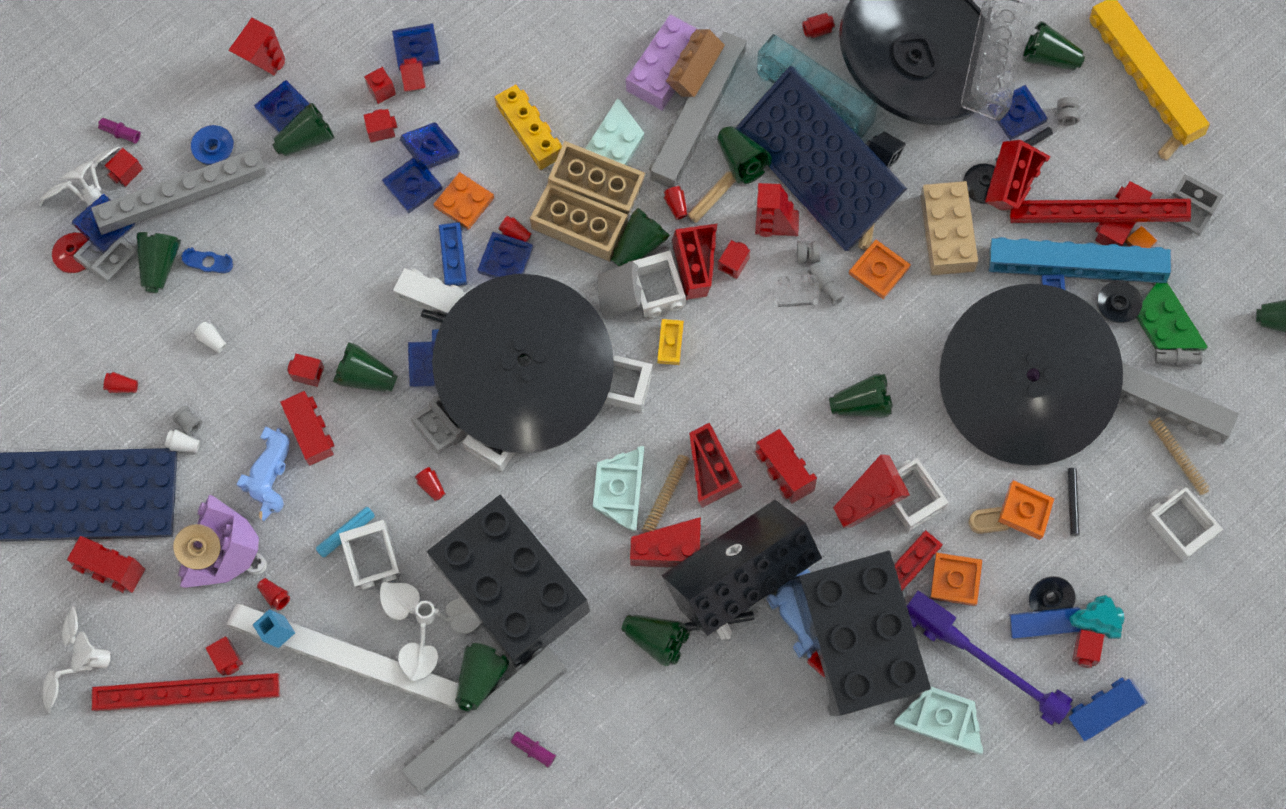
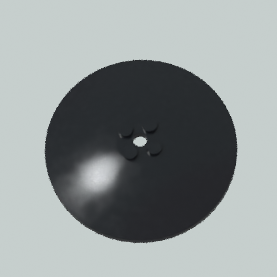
M850 0L843 12L840 21L839 41L847 69L862 91L886 111L915 123L927 125L951 124L964 120L979 111L996 90L1002 67L1000 45L991 23L973 0ZM910 53L918 56L919 60L912 58Z
M512 274L497 277L476 286L462 296L450 309L439 328L432 359L433 376L438 396L443 407L456 425L474 440L488 447L519 454L537 453L556 448L583 432L596 418L607 399L614 368L611 340L603 320L594 307L571 287L557 280L533 274ZM520 355H527L530 358V364L520 366L517 358Z
M1043 284L1014 285L1002 288L981 298L971 305L956 321L949 332L941 353L939 365L940 392L946 411L955 427L968 442L980 451L998 460L1012 464L1034 466L1050 464L1069 458L1082 451L1107 427L1115 413L1121 396L1123 385L1122 357L1116 338L1109 325L1095 308L1085 300L1071 292L1054 286ZM1031 368L1039 371V378L1034 382L1027 378V372Z

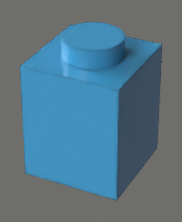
M270 609L252 624L263 642L277 648L281 647L295 634L286 617Z

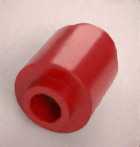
M822 13L807 18L806 21L802 22V27L806 38L811 37L813 39L832 33L835 23L832 15L829 16L827 13Z

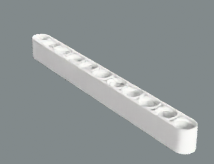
M235 603L226 626L261 639L252 624L264 613ZM290 623L295 634L281 647L447 708L460 711L455 701L458 683L434 674H430L419 681H410L401 670L398 661Z

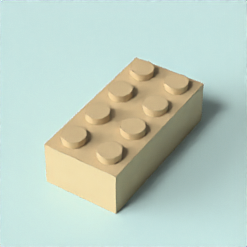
M564 141L549 175L548 182L625 213L629 217L644 182L645 173Z
M967 181L923 185L920 198L931 275L975 272L978 257Z
M548 182L530 217L531 228L537 232L610 262L628 223V215Z

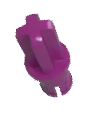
M102 118L98 122L100 130L114 135L117 139L123 138L134 144L140 139V131L129 128L122 122L116 123L106 118Z
M519 731L511 739L513 745L528 754L527 757H533L547 768L551 766L557 756L539 745V741L535 742Z

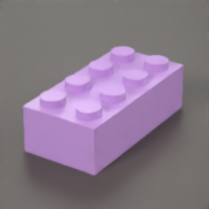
M670 14L627 76L626 91L663 111L675 93V90L666 82V79L670 74V70L678 61L680 53L688 44L690 36L697 28Z

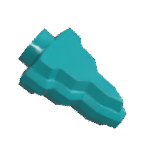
M1103 595L1096 597L1094 602L1088 603L1085 609L1078 610L1069 619L1071 625L1083 630L1091 629L1095 633L1106 635L1109 639H1120L1122 637V624L1125 617L1123 610L1120 607H1115L1112 598Z

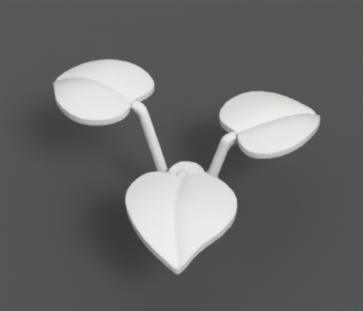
M118 146L104 151L91 161L77 166L74 170L67 172L60 178L61 181L79 179L84 186V189L81 190L82 193L71 185L69 180L57 184L48 190L39 199L38 204L41 206L45 199L65 189H71L82 201L85 200L90 209L105 203L106 200L100 192L102 189L97 179L95 167L111 153L119 152L122 148ZM88 167L91 169L95 187L93 184L88 186L83 179Z
M383 582L381 585V604L383 610L390 618L401 621L407 618L409 612L412 614L416 613V619L421 624L420 645L408 643L400 650L398 655L399 666L410 681H419L426 678L433 672L438 663L436 648L430 645L424 646L425 627L434 621L435 615L446 622L451 621V628L460 634L472 633L481 624L463 598L452 600L447 604L446 614L448 617H446L438 609H434L431 602H420L419 592L412 585Z
M71 606L62 628L63 644L67 646L70 642L74 644L71 661L72 668L56 671L55 673L53 670H50L46 675L42 688V698L48 713H51L50 709L53 707L58 695L59 676L83 670L91 671L92 667L106 669L110 662V651L95 649L89 643L84 632H79L75 638L78 629L75 606Z

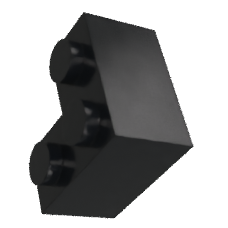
M883 131L878 136L875 135L871 141L868 140L866 145L890 170L891 166L898 161L906 143Z

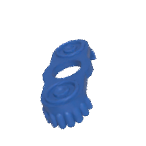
M191 247V249H185L182 252L183 255H181L185 265L201 269L204 272L228 273L233 268V260L228 254L222 256L216 255L214 252L195 251ZM206 257L214 258L215 262L211 267L203 266V260Z

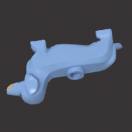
M266 426L260 438L263 440L267 439V448L252 465L250 476L242 474L236 484L242 488L243 492L249 491L250 496L255 501L262 503L259 512L261 521H265L271 513L280 512L284 506L282 497L273 491L272 485L277 475H282L285 470L284 461L290 448V439L281 433V428H277L275 432Z
M806 569L797 576L810 573V571ZM788 581L778 588L776 595L769 594L766 600L771 609L779 607L782 619L798 635L800 642L795 643L793 646L798 658L805 654L810 658L816 648L809 635L805 633L791 582Z

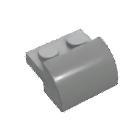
M1184 174L1170 199H1191V222L1174 223L1200 236L1224 195Z
M439 396L429 401V406L411 417L412 424L437 454L452 444L456 446L467 437V434L448 415Z

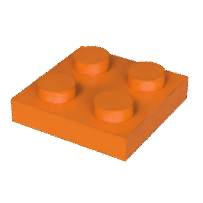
M459 172L436 200L434 207L454 221L460 222L463 227L469 230L495 197L493 193Z
M875 240L849 270V275L884 300L910 269L911 264L881 242Z
M1013 480L1009 484L998 522L1041 540L1044 537L1055 498Z
M936 552L930 599L977 606L982 559Z

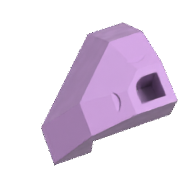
M209 495L206 502H201L197 515L200 516L197 524L205 525L217 534L221 544L220 554L211 566L204 569H191L181 564L178 576L181 577L180 587L186 588L229 582L250 568L258 551L259 537L247 519L214 496ZM195 541V542H194L195 547H197V548L202 547V543H201V542H199V541Z

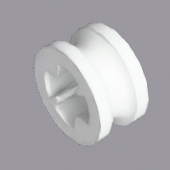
M257 553L254 559H257L259 562L261 561V564H258L257 569H254L253 566L247 569L253 575L262 574L267 567L266 559Z

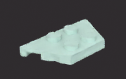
M617 99L585 149L627 165L643 140L644 132L623 103Z
M644 446L637 447L636 450L626 454H618L612 459L597 462L593 509L632 532H637Z
M931 687V690L924 691L894 721L895 726L980 755L983 753L975 701Z

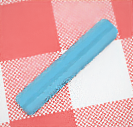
M365 507L316 547V551L320 556L326 557L342 544L339 533L364 526L375 516L369 507Z

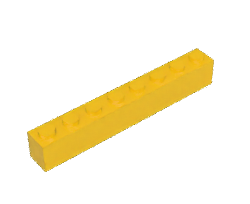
M1105 0L1093 6L1089 18L1091 25L1098 29L1103 41L1112 48L1114 56L1123 63L1127 74L1132 75L1139 90L1143 91L1148 97L1150 105L1157 109L1162 121L1171 128L1173 136L1185 146L1206 135L1210 123L1118 0Z

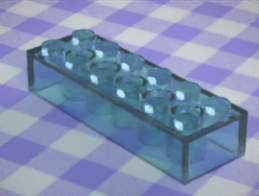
M772 34L758 51V75L762 79L769 80L774 84L789 66H794L862 139L874 124L878 104L775 34Z

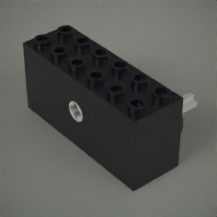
M773 500L661 576L679 610L707 636L716 631L721 640L725 638L728 640L732 634L728 625L729 621L821 560L822 556L806 522L777 500Z

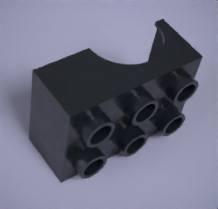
M501 494L426 551L434 567L452 584L476 615L483 628L516 668L522 663H527L538 649L547 647L590 612L586 597Z
M890 550L803 574L790 580L805 633L811 638L823 667L829 693V706L827 708L830 716L846 715L931 690Z

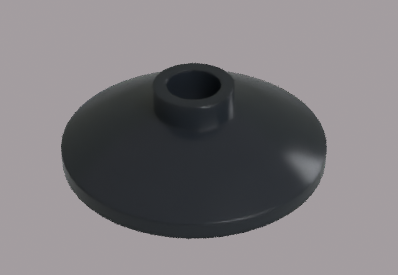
M987 163L977 164L966 172L963 181H967L969 198L975 202L987 204L985 200L994 173V165ZM986 178L989 182H984L982 179Z
M1115 281L1101 289L1097 298V305L1099 311L1106 319L1115 323H1127L1139 315L1142 309V297L1133 285L1123 281ZM1115 303H1120L1122 307H1116Z
M1057 576L1045 577L1039 580L1030 591V608L1033 612L1073 608L1076 599L1074 588L1064 578ZM1049 593H1054L1051 598L1046 597Z

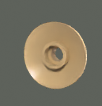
M200 524L189 525L180 530L173 544L177 560L182 565L191 569H204L211 566L217 560L221 549L217 534L211 528ZM195 541L201 542V543H202V547H200V548L195 547L194 542H195Z

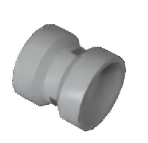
M1075 97L1059 99L1057 101V108L1060 111L1058 123L1064 126L1077 124L1080 120L1079 113L1077 112L1079 100Z
M797 241V262L805 263L807 260L820 262V241H812L811 243Z

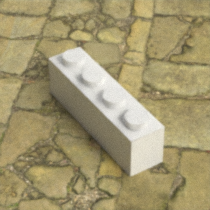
M406 268L402 271L393 289L396 299L420 309L430 310L443 315H447L455 303L466 294L458 286L445 285L438 278L431 277L430 279L423 276V273L416 269L408 270Z

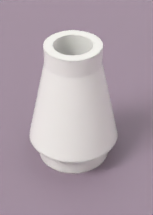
M205 321L194 331L196 340L212 348L217 353L223 351L227 346V343L222 339L212 323L208 324Z
M169 430L165 442V448H169L170 451L197 453L200 446V440L178 430Z

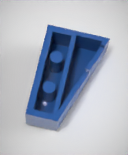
M1122 677L1111 684L1113 689L1107 693L1101 690L1091 697L1093 701L1088 705L1084 706L1081 703L1071 709L1073 714L1068 718L1084 742L1106 730L1122 718L1127 717L1141 706L1143 707L1148 704L1132 679L1124 680Z

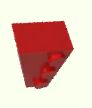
M251 17L228 50L272 75H275L278 70L283 68L286 60L274 29Z
M1022 140L1003 141L985 202L999 210L1019 209L1031 189L1030 185L1034 178L1040 175L1041 167L1044 162H1048L1051 156Z
M758 183L755 234H760L762 237H770L772 235L798 236L799 211L794 209L792 201L789 202L788 195L781 184Z
M718 223L675 229L671 241L686 300L707 297L712 285L713 259Z
M710 422L689 432L698 503L703 508L742 488V485Z
M778 429L757 441L756 451L754 452L761 463L764 462L768 467L767 473L771 480H776L779 484V492L785 500L788 499L793 504L815 491L817 477L814 473L809 475L804 467L806 465L805 461L797 457L792 444L782 431Z
M880 454L833 507L843 528H852L910 496L890 455Z
M701 517L632 536L630 546L631 566L675 567L699 551Z
M82 536L79 537L67 558V561L73 565L71 569L83 575L86 571L92 574L91 578L102 584L107 581L112 584L111 588L121 593H124L125 590L133 593L146 570L133 557H124L118 551L109 550L103 547V545Z

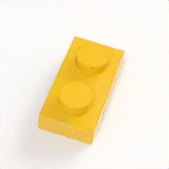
M662 319L657 363L680 365L684 321Z

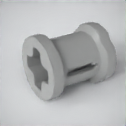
M187 406L178 409L172 417V420L175 423H179L189 436L196 433L203 423L200 418L196 419L190 413V409Z

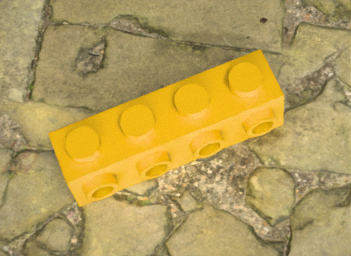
M515 84L494 96L496 107L539 170L541 171L556 162L562 144L557 137H552L549 125L546 121H541L538 109L535 105H530L528 102L529 97L524 89L520 90Z

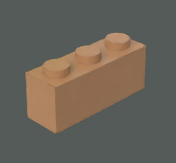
M696 29L690 36L685 49L680 53L675 66L670 70L666 82L681 97H695L725 45L710 29Z

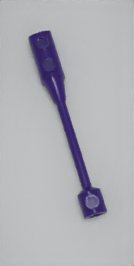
M919 590L916 592L907 605L913 628L917 625L925 630L923 635L933 642L938 639L962 650L965 649L1039 702V711L1043 713L1040 717L1051 726L1054 722L1058 725L1062 722L1072 707L1071 702L1073 699L1058 689L1055 693L1053 691L1047 694L1040 692L972 644L964 634L953 626L957 619L956 616Z

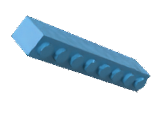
M999 237L991 239L988 272L1029 275L1064 274V277L1167 283L1171 274V249H1164L1162 247L1141 248L1140 246L1123 247L1116 244H1075L1070 241L1058 243L1050 240H1010Z

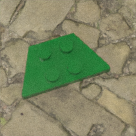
M1168 282L1156 283L1143 300L1142 309L1136 317L1155 350H1176V348H1182L1185 351L1193 349L1205 351L1208 346Z

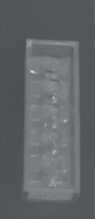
M985 0L982 4L960 107L1000 121L1010 110L1031 9L1030 5L1017 0Z

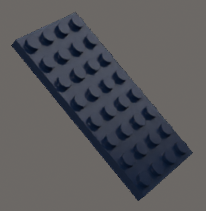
M789 66L735 127L770 153L772 160L768 167L845 251H849L907 190L902 182L794 66Z
M169 448L0 453V542L78 540L80 536L87 539L173 537L178 451H170Z

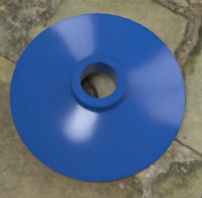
M209 125L201 128L195 133L191 141L193 156L199 162L207 165L227 159L234 147V141L230 132L218 125ZM213 146H217L216 149L211 150Z

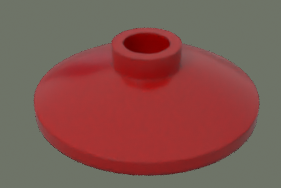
M76 232L59 238L52 249V260L57 268L66 273H78L85 270L84 266L73 259V255L90 238L85 234ZM74 247V250L72 252H68L69 249Z

